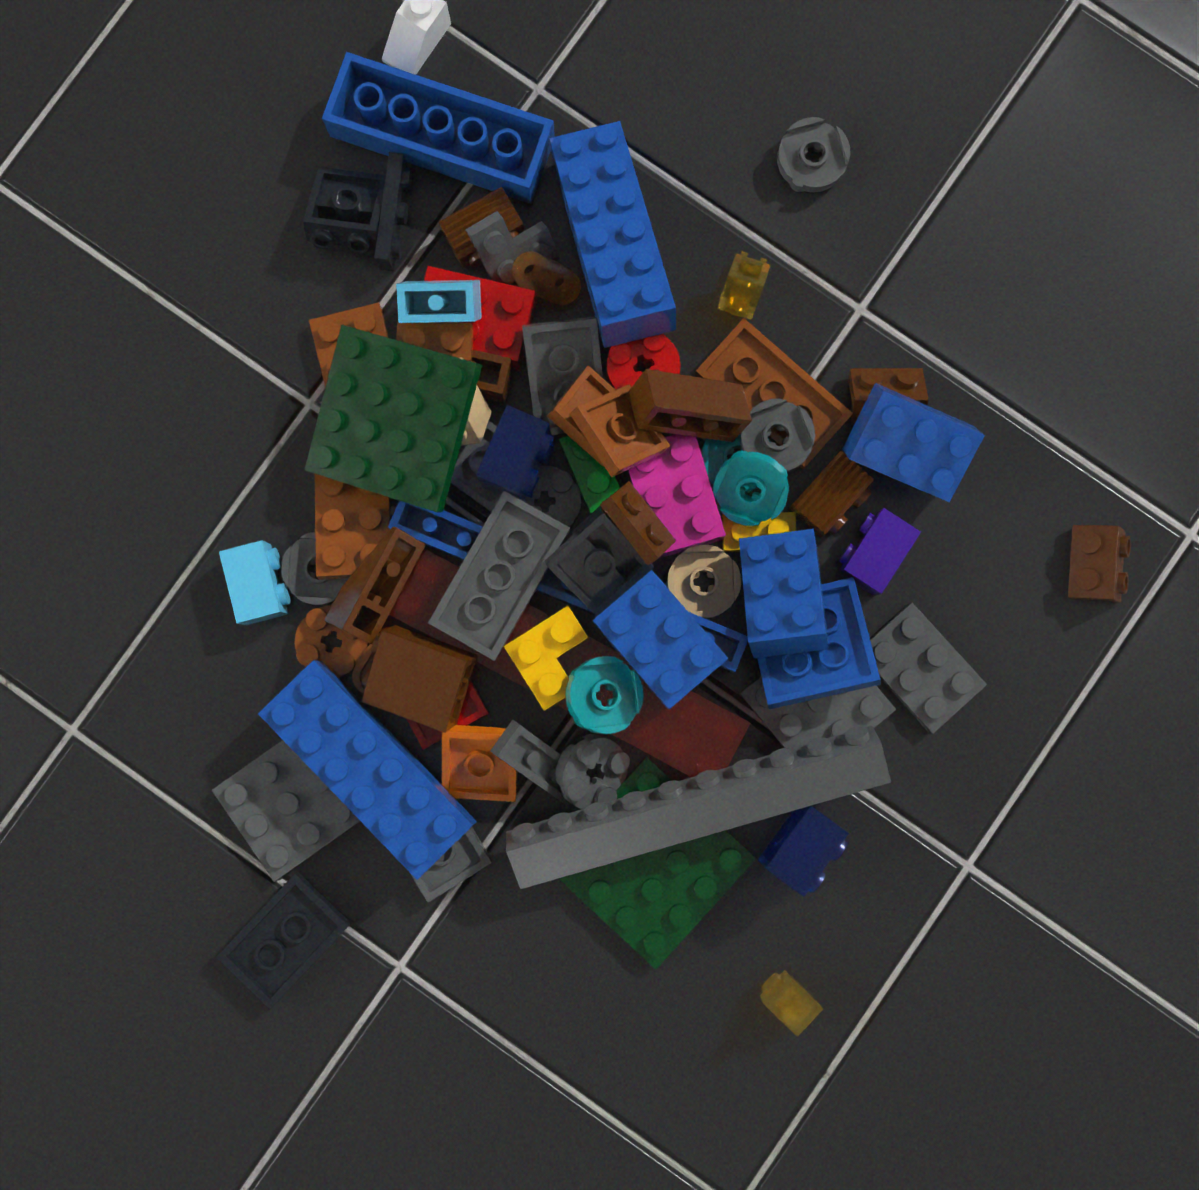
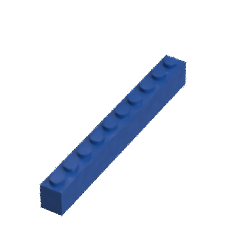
M400 500L388 526L389 529L393 526L424 543L425 546L461 561H464L483 526L447 511L434 512ZM548 568L536 592L595 616ZM689 612L728 657L719 668L731 673L736 672L747 645L748 636Z

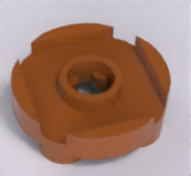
M332 605L312 609L300 622L296 630L294 644L298 661L305 667L313 660L323 661L338 678L347 676L353 672L369 643L324 621ZM335 631L337 632V639L342 640L341 647H334L331 653L327 651V645L323 644L324 637H329L331 632Z

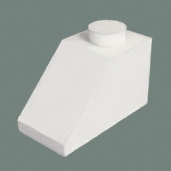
M404 0L396 12L382 61L391 67L416 75L451 25L447 2L444 0Z

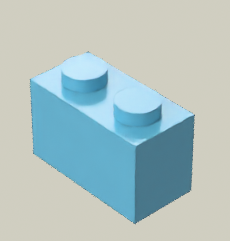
M480 280L405 281L396 284L399 323L475 322L482 318Z
M261 540L219 551L237 624L249 625L288 614L286 605L291 603L286 584L280 582L278 569H281L282 563L276 547L272 548L271 544Z

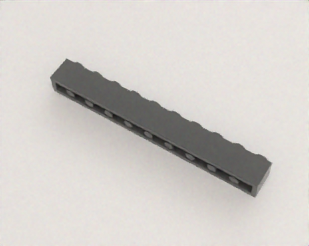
M873 726L853 727L840 735L829 738H816L808 744L791 749H778L772 752L771 755L754 760H740L733 766L716 771L706 770L695 777L681 781H668L660 787L647 791L630 792L623 796V798L606 803L596 802L590 804L585 809L571 813H558L550 819L537 823L520 824L513 830L506 831V853L519 887L523 889L891 783L882 743Z

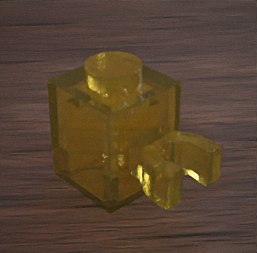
M742 251L741 254L736 253L717 309L752 320L771 265L767 264V259L761 258L758 261L747 257L748 253Z
M786 970L780 975L774 973L761 988L763 993L760 995L763 1004L797 1037L823 1010L818 1000Z

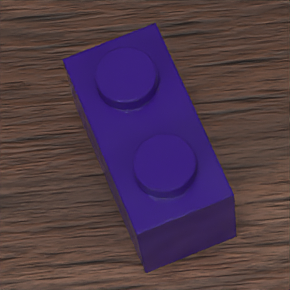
M885 508L878 511L875 515L870 512L858 529L862 536L856 545L849 543L838 560L843 564L838 573L846 579L854 577L856 585L872 596L883 593L921 531Z

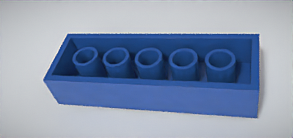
M349 52L345 54L322 116V121L332 138L389 156V152L404 154L407 163L491 191L502 187L508 197L529 204L533 202L551 151L549 138L555 137L553 120Z
M617 121L549 138L555 173L604 348L675 331L676 306L621 122Z
M313 660L258 713L416 880L477 822L323 661Z

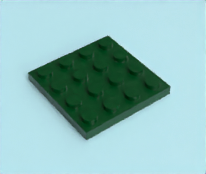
M341 325L305 470L434 512H443L482 365Z
M646 756L616 790L617 799L623 798V796L630 792H643L660 787L663 783L672 780ZM725 830L558 879L656 970L756 858Z

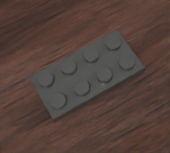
M503 491L428 624L496 661L548 570L545 560L563 544L571 530L570 527Z

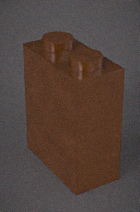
M397 625L379 632L374 639L371 649L372 654H375L372 667L367 669L362 680V688L365 689L362 702L446 733L458 722L477 654Z

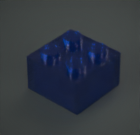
M507 405L476 474L481 486L499 495L506 491L522 501L525 500L526 496L532 498L540 481L538 468L541 462L544 464L548 463L555 447L553 443L554 436H551L550 424Z
M812 806L794 810L757 860L765 869L804 897L808 891L813 893L821 885L826 875L822 871L831 859L836 861L843 854L848 845L845 839L849 833Z

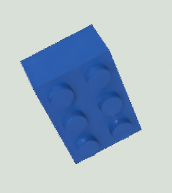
M875 383L842 450L849 460L950 502L985 435L973 425Z
M814 529L739 538L748 643L753 658L829 650Z
M653 570L648 572L593 620V624L667 709H671L728 659Z

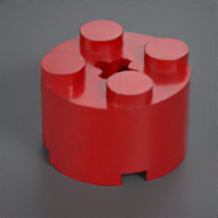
M664 334L611 346L607 358L606 378L607 383L617 390L630 384L632 387L642 375L641 371L637 372V366L643 365L644 368H650V370L680 374V356L675 345Z

